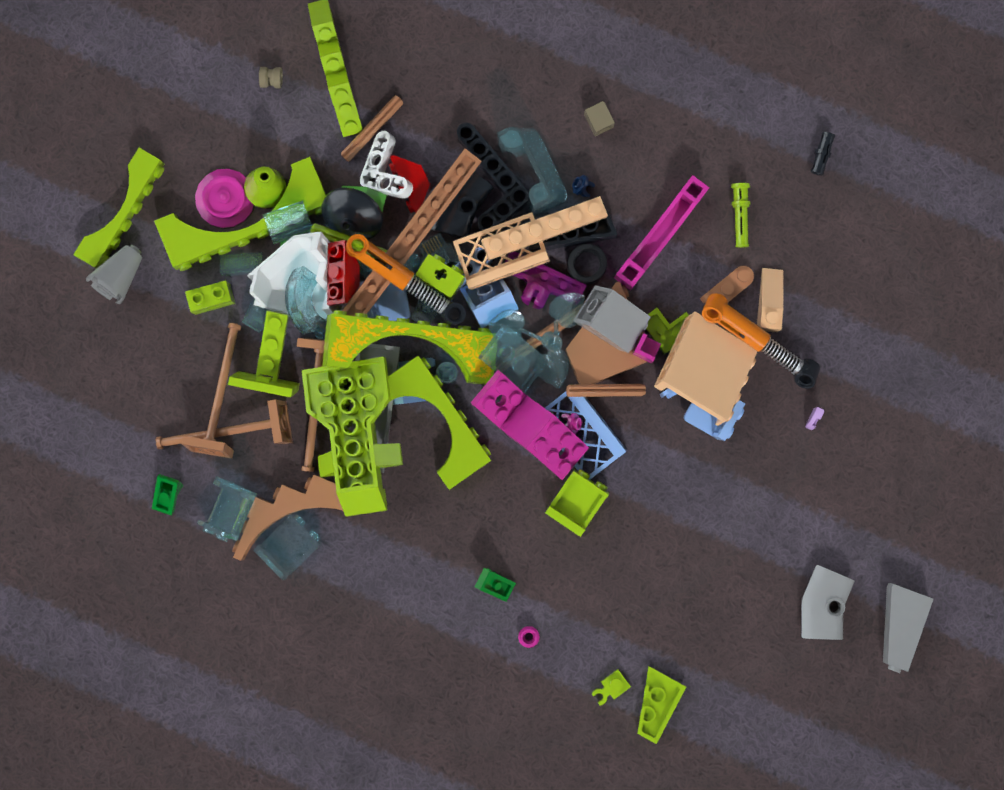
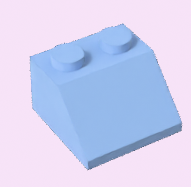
M503 279L470 290L468 285L460 288L481 328L491 325L493 322L519 309Z

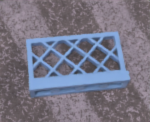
M565 391L546 406L545 409L556 412L558 419L559 412L577 413L578 415H583L586 419L585 428L581 427L580 430H584L583 442L587 446L597 447L596 459L584 458L583 455L579 459L581 460L580 465L577 462L575 468L578 471L579 469L583 470V460L596 462L595 471L589 474V479H591L623 455L627 449L586 397H569L573 402L572 411L560 410L561 400L567 396ZM557 404V409H551ZM587 431H593L598 434V444L586 443ZM600 447L609 448L614 456L608 461L599 460ZM598 462L604 463L598 467Z

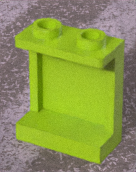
M574 469L545 514L581 537L604 500L609 496V492L606 491L608 489L606 485L599 481L594 483L589 479L590 475L582 469H579V471Z

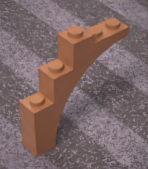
M313 475L312 478H308L305 484L306 494L286 485H281V488L277 487L274 492V503L255 495H250L249 498L246 497L241 509L243 510L242 515L249 517V520H245L240 532L243 534L240 541L237 540L234 544L232 552H235L233 558L240 561L244 560L258 537L273 523L289 514L312 508H331L343 511L336 493V484L320 476Z

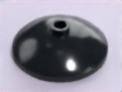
M342 187L329 192L323 200L321 207L322 215L326 224L332 230L350 237L355 234H361L367 240L379 233L383 224L382 211L378 204L366 193L354 188Z

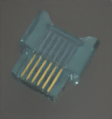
M441 233L418 245L423 256L420 259L421 264L428 254L432 256L435 254L446 260L444 264L447 266L451 264L456 265L460 262L452 243L446 244Z

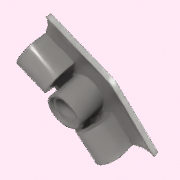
M815 566L801 602L802 638L843 639V613L845 611V603L855 582L854 580L822 566ZM832 601H836L838 604V609L835 612L829 610V604Z

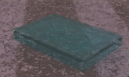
M505 324L501 326L478 357L495 372L497 370L502 372L523 393H526L549 362L547 358Z

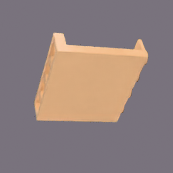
M693 312L685 318L654 387L660 391L665 388L674 391L716 417L715 425L718 426L732 418L734 414L732 409L741 397V388L747 383L749 376H747L748 372L756 363L755 356L757 351L715 323L706 321L699 313Z

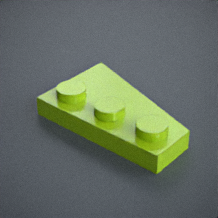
M648 666L637 734L657 744L686 686Z

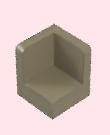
M602 101L585 110L584 116L595 137L614 128L615 122L605 102Z

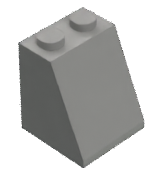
M594 286L573 322L618 350L629 353L636 346L639 335L647 328L651 317L613 289Z

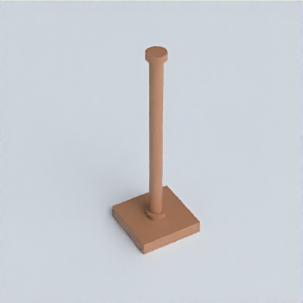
M229 323L228 325L230 330L206 437L200 439L183 436L181 444L191 452L231 459L233 457L234 450L226 443L217 442L214 438L238 331L241 330V325Z
M298 338L297 347L314 348V352H316L314 368L322 367L325 340ZM309 415L305 461L301 470L314 472L313 457L317 419Z
M276 399L267 401L270 420L216 429L215 438L272 428L274 443H293L287 401ZM207 431L162 438V436L156 437V446L158 449H164V446L181 444L183 436L203 439L206 437Z

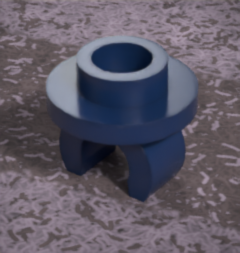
M585 175L577 177L572 184L573 193L576 195L580 194L583 197H590V194L586 192V187L594 188L595 184L588 181V177Z

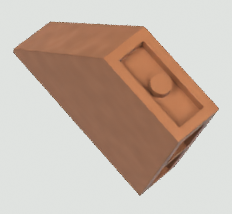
M620 281L616 282L611 288L625 299L629 297L626 286H621ZM583 327L565 350L579 384H596L647 362L633 355L636 346L629 353L620 351ZM645 331L641 332V334L639 335V337H638V339H637V344H638V342H639V340H640L642 334L645 333Z

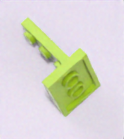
M267 311L256 374L238 371L229 377L228 385L286 397H292L298 392L300 383L278 379L289 314Z

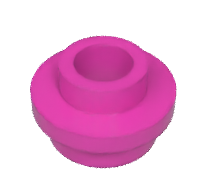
M532 626L522 628L518 635L520 644L526 648L537 645L540 638L539 632ZM527 633H531L533 635V639L527 641L525 639V635Z

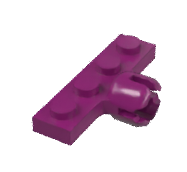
M514 251L509 253L507 257L513 260L518 258L519 253ZM543 264L513 275L526 282V287L521 296L523 303L529 306L532 298H536L532 307L534 309H542L550 295H556L578 305L587 286Z

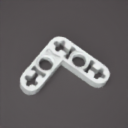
M381 131L374 139L360 176V184L363 187H369L386 195L407 198L413 191V184L404 177L385 173L396 140L387 131ZM381 156L380 163L375 165L376 158ZM374 178L376 180V183L369 181V179ZM389 179L388 187L383 189V183ZM397 185H398V186H401V187H404V188L399 190V189L396 188V187H397Z

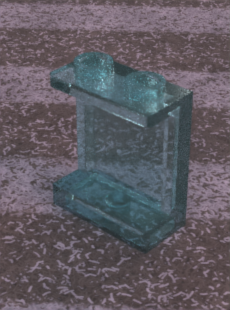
M216 476L213 484L221 487V491L208 521L198 520L197 524L203 526V531L212 535L216 533L215 537L227 542L228 539L237 541L257 493L232 481Z
M293 514L287 516V519L262 544H259L253 550L283 581L322 544L319 541L321 537L313 529L309 531L304 526L306 522L298 514L296 516Z

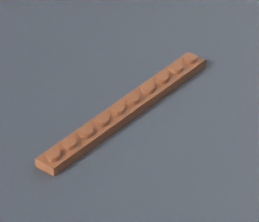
M464 149L386 253L404 265L482 161L467 149ZM372 270L342 311H346L349 316H355V313L367 314L391 282Z

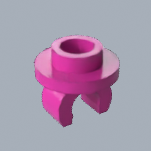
M577 413L561 415L563 420H568L565 426L574 434L581 429L582 421Z

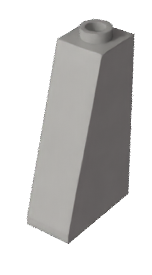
M888 583L886 593L883 662L888 664V669L900 673L902 669L908 672L933 598L892 583Z

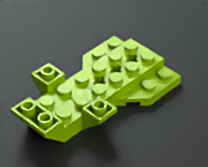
M386 357L353 361L345 369L318 367L302 370L306 412L322 423L330 432L332 451L318 456L320 477L335 476L336 493L346 517L387 511L386 493L382 486L380 467L386 468L403 465L400 443L377 444L375 420L391 400ZM347 381L351 383L348 390L344 388V385H347ZM350 402L354 404V406L351 408V411L346 409V406H349ZM352 423L356 425V428L353 432L349 430V427L352 426Z

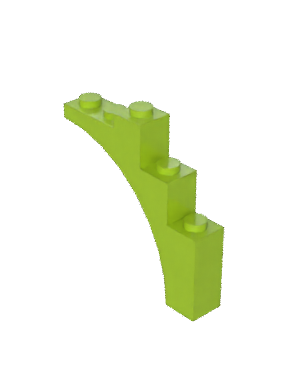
M320 0L309 3L308 9L342 135L346 137L360 133L363 129L328 0Z

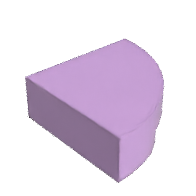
M819 407L813 408L805 427L810 430L815 429L818 419H821L824 414V410Z

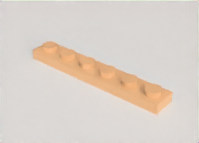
M599 196L486 237L481 242L488 260H492L607 218L608 214Z

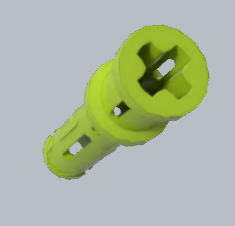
M731 184L734 200L731 204L735 208V247H749L747 208L751 205L750 201H748V188H750V184ZM741 218H742V230H743V234H742V235H741Z

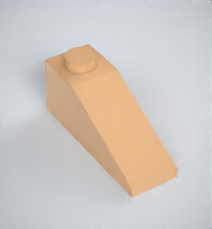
M762 268L757 325L768 332H779L782 330L783 270Z

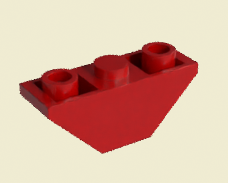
M395 155L390 156L392 163L388 165L392 174L404 177L413 184V191L408 196L409 201L406 204L410 213H416L427 199L431 190L427 176L421 165Z
M347 240L328 243V306L347 304L360 287V265L355 257L347 253Z

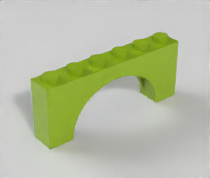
M417 356L388 376L391 400L404 396L424 399L433 404L445 417L451 432V449L446 462L436 472L450 490L491 460L488 456L491 453L485 444L481 446L476 440L479 438V435L474 428L467 427L465 424L467 418L461 410L456 411L452 405L455 401L449 392L445 394L440 388L443 383L438 376L431 375L428 370L431 366L424 357L420 359Z

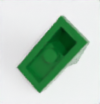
M159 474L157 476L152 509L172 515L175 511L177 495L182 489L183 484L178 480Z
M484 568L474 587L507 602L516 583L490 569Z

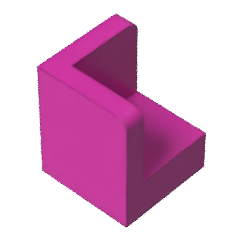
M643 333L633 355L652 363L661 344Z

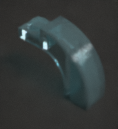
M305 266L293 270L287 281L285 289L286 309L291 321L302 334L305 335L313 332L317 338L325 340L327 321L319 316L312 302L313 290L318 283L316 275Z

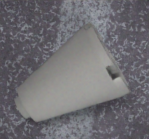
M125 245L90 273L86 281L89 282L91 280L93 282L91 286L109 300L113 297L117 299L115 303L121 304L142 260L141 251L134 245H130V247Z

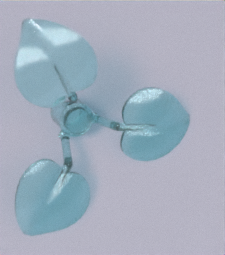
M571 292L556 297L549 307L550 316L556 319L554 321V332H546L543 336L522 329L525 320L521 313L516 310H505L489 322V329L498 341L507 345L517 344L521 340V333L541 341L542 345L548 349V354H542L537 359L535 371L543 381L556 388H560L568 373L569 359L567 354L561 350L562 339L558 336L560 334L558 322L565 328L576 326L577 324L573 320L583 306L585 296L580 293Z

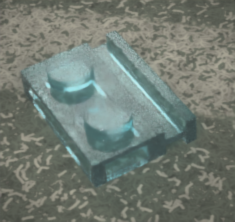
M303 201L263 214L273 244L290 239L293 235L310 232L312 227Z

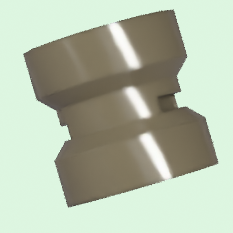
M260 67V88H267L268 86L282 88V67H275L274 69Z

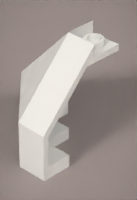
M322 232L293 235L247 275L252 281L249 293L255 298L253 305L289 314V316L312 323L327 321V315L334 314V310L342 311L343 304L327 305L328 243L330 242Z

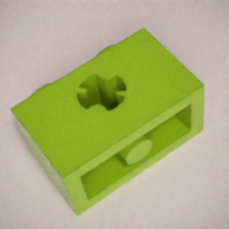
M428 254L415 276L423 283L452 300L465 281V276L462 275L463 271L454 265L452 267L444 264L446 260L437 254L434 256ZM445 271V276L447 277L438 280L437 273Z
M226 280L185 292L190 312L195 315L235 304L231 285Z

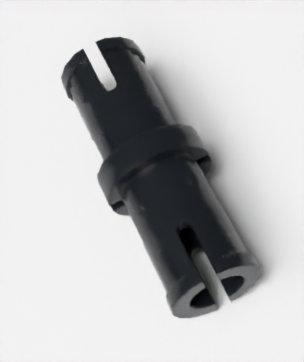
M822 132L818 149H815L814 154L816 156L810 171L811 173L819 176L824 175L826 163L832 154L830 151L835 134Z

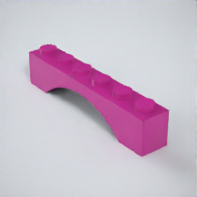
M692 175L651 231L620 268L614 279L618 282L620 281L622 285H625L631 291L700 202L709 187Z

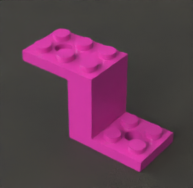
M499 370L496 371L471 401V404L499 429L534 455L561 480L565 478L589 449L555 415L523 393ZM499 395H502L501 401L495 403L496 398ZM565 448L563 454L559 456L560 450Z

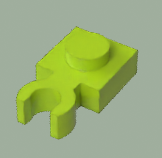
M617 669L601 681L604 686L602 689L597 688L591 694L595 696L601 693L603 698L598 704L603 705L606 703L609 695L616 699L631 686Z

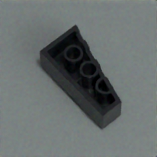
M606 209L607 218L544 240L543 243L545 249L550 250L616 239L618 234ZM539 242L528 246L531 252L541 250Z

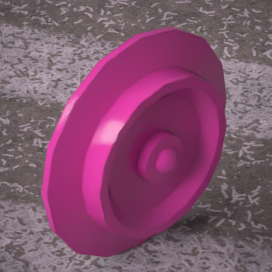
M219 169L207 174L199 183L195 194L196 208L201 217L210 225L220 228L234 227L244 222L252 213L254 206L245 195L244 184L246 177L240 172L231 169Z

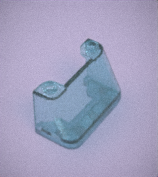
M509 127L497 132L498 146L501 152H511L516 158L526 154L539 181L529 191V199L532 203L529 209L530 212H533L534 217L562 205L567 199L568 192L539 132L534 128Z

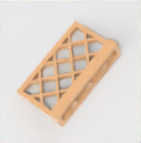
M533 212L453 241L470 290L550 262L543 241L539 242L541 250L530 252L522 248L518 258L512 260L505 257L506 255L500 256L501 259L498 265L494 267L486 264L487 255L483 262L472 258L477 246L484 249L479 244L482 236L486 234L492 236L494 235L492 232L495 231L500 233L505 227L514 228L511 225L516 223L517 227L522 221L527 219L533 221L535 220ZM465 242L474 244L469 256L461 252L459 244ZM471 260L481 264L478 273L470 275L467 269Z

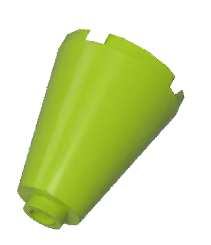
M259 167L247 176L244 184L245 195L256 207L263 209L273 208L278 204L286 191L285 179L273 168Z

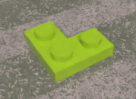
M656 308L648 314L651 318L648 321L646 330L654 341L661 344L660 349L666 354L671 350L685 318L689 315L686 312L669 324L659 309Z

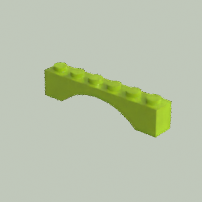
M141 148L137 149L128 164L129 188L120 211L104 228L85 236L73 254L74 256L96 269L110 258L109 255L112 250L117 249L121 242L120 237L122 233L127 232L132 224L130 220L133 215L138 214L143 205L141 202L144 197L149 196L152 192V184L155 179L160 178L163 174V166L165 164L160 159Z

